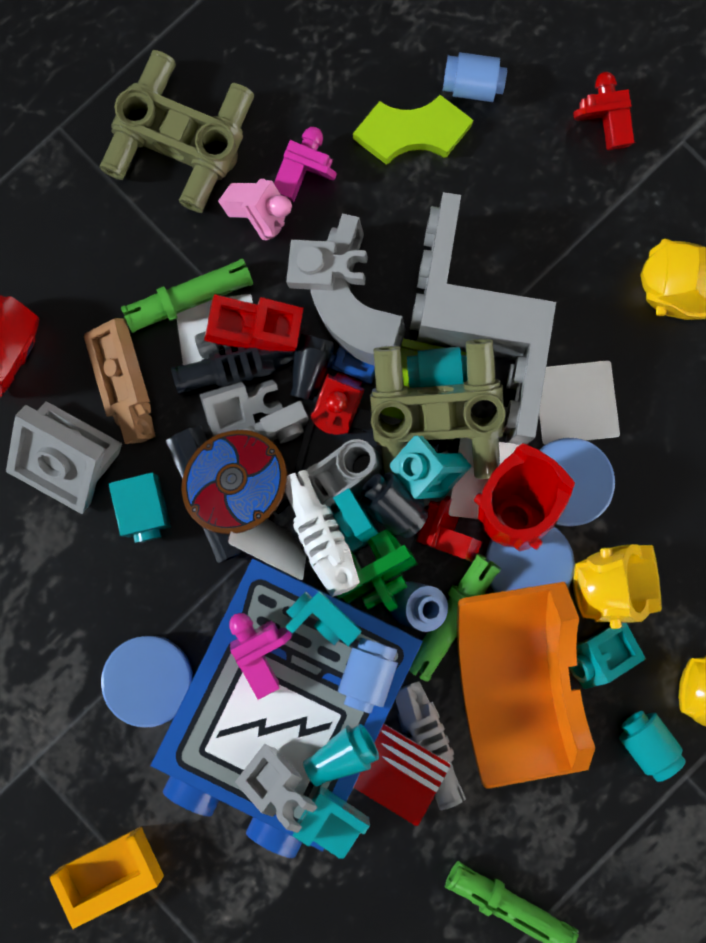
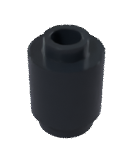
M391 472L385 473L382 476L380 474L372 476L361 490V495L363 496L361 507L393 535H400L405 539L410 538L423 527L428 518V511L424 508L423 500L415 499L401 480Z

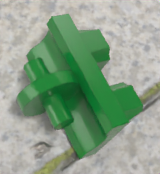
M386 529L367 541L377 559L376 561L362 568L355 553L350 551L360 583L354 589L337 595L338 598H343L347 604L376 588L375 591L362 597L368 610L381 602L385 604L390 612L399 608L394 595L408 588L402 575L389 583L386 582L416 566L418 563L411 551L405 545L402 546Z

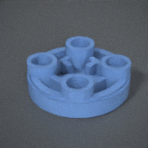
M562 438L543 446L540 451L553 458L575 482L566 509L556 525L574 527L589 523L598 518L609 506L615 489L614 471L607 456L594 444L578 438Z
M553 527L541 539L543 544L538 550L531 547L524 551H518L514 547H505L491 539L485 552L486 561L489 562L491 560L501 567L500 573L496 575L490 584L493 592L497 593L564 581L568 588L573 578L575 562L572 548L565 536L557 528Z
M159 636L136 637L118 646L108 657L101 677L102 694L109 709L123 722L144 728L159 726L175 717L193 680V671L186 654L169 639Z

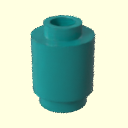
M460 347L419 350L418 355L407 356L410 388L455 385L468 381L467 355H461Z
M639 711L627 718L621 725L624 731L619 737L620 741L643 772L648 776L652 775L657 782L672 777L685 765L686 760L681 755L682 747L656 713L645 714L644 711Z

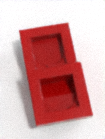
M214 294L204 341L231 347H244L245 349L258 348L267 351H295L303 308L260 297L256 305Z

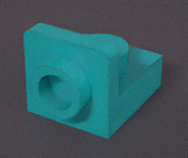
M414 436L390 463L392 471L415 499L445 497L472 467L462 453H437L423 436Z
M348 488L333 497L339 507L333 511V517L337 521L339 530L343 533L344 541L348 544L350 551L356 552L367 545V541L379 532L367 512L361 507L359 499Z
M321 591L313 598L305 592L286 612L292 618L285 626L291 633H294L313 613L319 618L313 626L334 646L340 639L349 646L362 632Z
M621 623L622 627L619 629H612L609 625L585 641L576 644L577 666L569 668L584 689L610 683L646 659L627 623Z

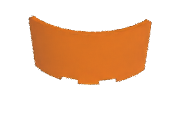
M565 581L466 597L458 602L457 643L463 700L473 752L481 783L485 788L490 789L589 770L595 745L587 723L580 689L571 690L568 668L577 666L576 643L579 616Z

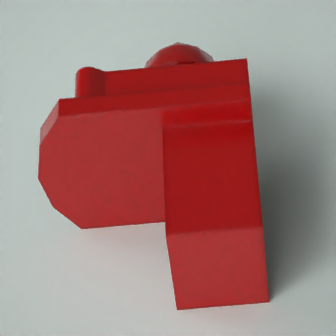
M602 72L597 76L595 82V89L598 90V94L587 95V98L581 99L580 109L573 112L574 120L581 121L603 117L607 150L629 147L634 143L630 112L632 105L629 89L616 91L615 86L617 82L615 76L610 72Z
M340 372L335 376L328 374L314 411L311 414V419L315 425L329 434L340 435L348 433L365 391L361 387L363 381Z
M446 496L441 502L430 501L428 518L423 527L416 533L419 535L417 542L473 562L474 557L480 550L482 541L454 531L459 517L449 515L451 496Z

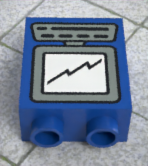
M252 558L150 766L170 776L162 792L175 804L199 815L212 816L219 801H222L253 817L246 830V835L251 840L273 853L287 858H295L302 842L292 836L293 831L287 830L280 823L276 814L273 817L262 814L235 781L261 747L267 744L276 748L303 778L294 791L312 800L320 786L316 787L312 784L305 772L303 761L314 755L347 725L354 728L362 724L375 743L423 641L321 591L362 632L349 646L341 639L334 646L313 626L319 618L312 613L292 633L289 641L264 655L279 681L280 689L258 700L230 651V642L237 639L236 635H232L229 628L231 617L237 613L248 615L253 621L252 626L254 629L271 620L275 623L277 629L285 628L292 620L286 613L287 610L305 592L313 598L321 590L260 560ZM361 637L397 649L394 661L398 662L384 707L374 705L372 713H366L344 705L346 695L338 692L352 647H358ZM360 773L328 781L321 785L347 802ZM300 805L294 810L296 822L305 810ZM314 841L310 845L318 850H324L323 847Z

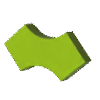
M441 95L428 105L412 110L395 109L379 101L353 133V139L386 165L398 155L412 150H427L446 158L471 128L473 119Z

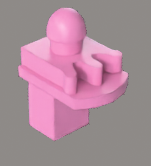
M259 179L257 183H230L218 201L228 217L248 218L262 240L275 238L285 225V216L291 213L292 209L291 201L279 193L272 180Z

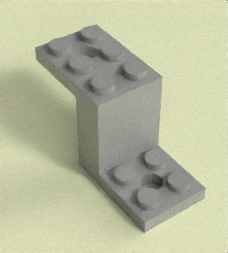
M443 192L440 207L431 206L424 246L432 247L431 251L424 250L417 288L425 289L424 294H416L410 330L418 331L416 339L418 342L444 348L460 347L461 352H466V341L492 339L494 357L515 360V364L510 365L506 383V390L513 391L508 407H504L505 431L503 433L506 434L505 443L516 445L528 444L536 436L556 302L447 284L461 195Z

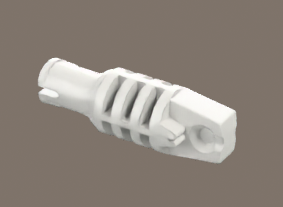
M306 470L298 472L299 478H297L295 473L287 476L285 493L296 515L293 527L299 535V540L304 546V551L310 559L309 562L331 597L354 589L360 581L350 548L344 541L343 533L339 530V525L333 517L332 510L327 505H321Z

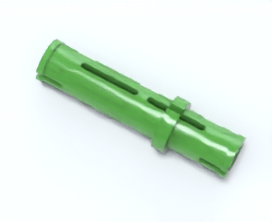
M241 258L239 261L169 289H166L165 286L156 289L158 293L127 306L124 305L121 309L131 332L134 333L141 328L169 318L170 321L178 319L177 314L211 301L214 294L223 296L248 285L251 286L253 281L244 259Z
M476 554L473 563L458 586L453 585L449 590L448 595L450 598L447 601L448 613L443 624L437 629L429 631L422 640L423 642L409 671L415 676L419 671L421 673L419 678L424 681L431 679V675L457 637V609L459 600L466 597L484 595L496 575L501 571V567L491 560L487 562V558L481 554Z
M457 861L451 869L445 888L472 901V903L479 906L481 913L487 916L493 914L543 943L577 942L578 929L558 920L546 911L511 893V891L505 888V883L496 878L490 880L465 866L460 861Z

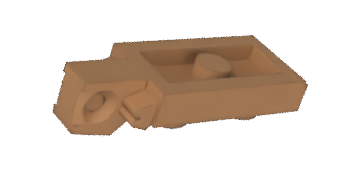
M114 318L85 333L84 340L106 416H113L116 424L120 425L125 444L142 443L155 437L152 417L149 415L151 413V405L148 403L150 402L126 319Z

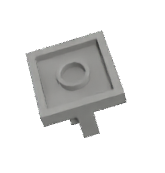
M47 401L37 411L25 405L15 415L6 472L83 514L92 502L97 481L119 455L122 443Z

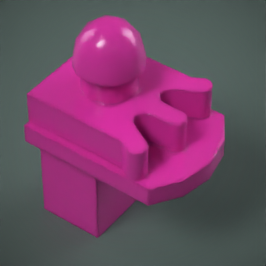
M310 127L304 131L301 137L303 139L301 144L290 140L285 150L284 159L274 185L282 196H286L290 201H295L306 171L329 180H335L337 173L330 168L333 159L329 158V155L317 151L323 141V134L317 127Z
M237 613L229 621L230 631L232 635L237 637L236 640L230 642V651L256 698L259 700L280 689L279 681L264 655L284 645L291 639L292 633L286 627L277 629L272 620L254 629L252 626L253 621L248 615Z

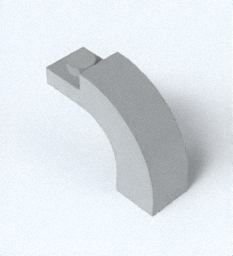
M342 213L338 228L332 227L327 241L336 242L338 248L337 255H343L350 250L360 249L364 232L359 217ZM355 263L350 266V272H353ZM343 278L334 279L333 291L311 290L314 304L325 328L336 343L353 357L375 366L374 348L381 346H400L401 348L406 331L402 316L365 306L354 297L350 291V283L346 282Z

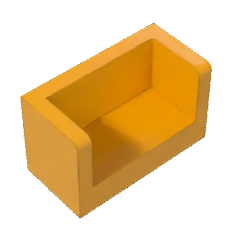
M139 827L59 867L50 876V881L72 929L156 888L164 874L142 827Z

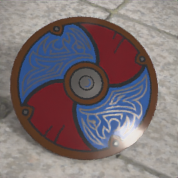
M232 430L212 437L195 451L183 474L182 497L188 513L205 529L220 534H230L231 531L238 534L259 526L274 513L285 493L287 484L285 460L277 446L267 437L257 432Z

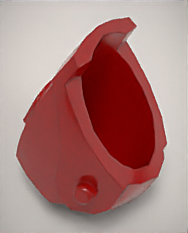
M1 295L0 398L13 382L20 366L25 364L35 344V335L39 324V317L29 308L11 296L5 297Z
M522 443L493 471L483 488L482 494L479 493L474 498V502L479 505L478 519L484 524L485 531L494 542L505 547H514L518 551L528 550L531 547L538 550L543 544L541 539L556 525L566 509L575 482L553 458L538 449Z

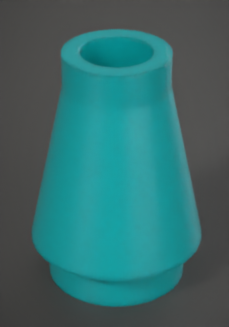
M362 724L354 728L347 725L314 755L305 759L303 766L312 784L318 787L328 781L370 770L371 763L379 759V754L372 737Z

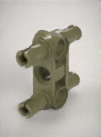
M153 50L139 82L133 83L128 89L120 93L116 99L114 106L116 116L111 124V132L114 136L99 168L107 175L123 180L137 148L143 146L192 166V173L179 201L184 207L197 213H203L216 181L226 177L227 172L232 170L237 163V150L243 139L241 125L254 99V94L248 88L232 83L218 115L213 117L165 98L162 94L176 64L169 55ZM136 110L147 111L145 117L139 121L128 120L129 116ZM221 142L227 145V148L221 154L213 155L207 152L208 147L213 143Z
M473 339L466 341L468 381L463 384L408 388L403 385L400 346L374 348L376 388L370 394L371 425L373 428V438L376 444L381 446L384 474L391 472L396 476L390 468V463L414 436H423L426 440L468 438L472 442L474 477L489 479L493 471L500 465L499 437L503 436L505 431L503 385L500 384V380L495 379L493 340ZM481 400H489L496 405L493 414L486 418L474 416L471 413V408L476 402ZM387 407H397L404 413L405 417L400 423L393 425L384 422L380 417V412Z

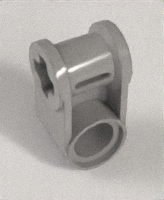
M353 439L344 443L328 457L306 470L321 505H327L332 512L339 508L333 497L349 488L358 498L361 496L363 486L372 476L376 474L382 476L384 474L382 456L368 442L361 439ZM361 455H369L370 463L363 472L353 473L354 461Z

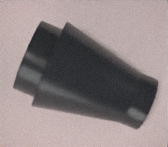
M301 334L300 342L294 351L293 386L290 395L314 401L337 356L333 354L334 342Z

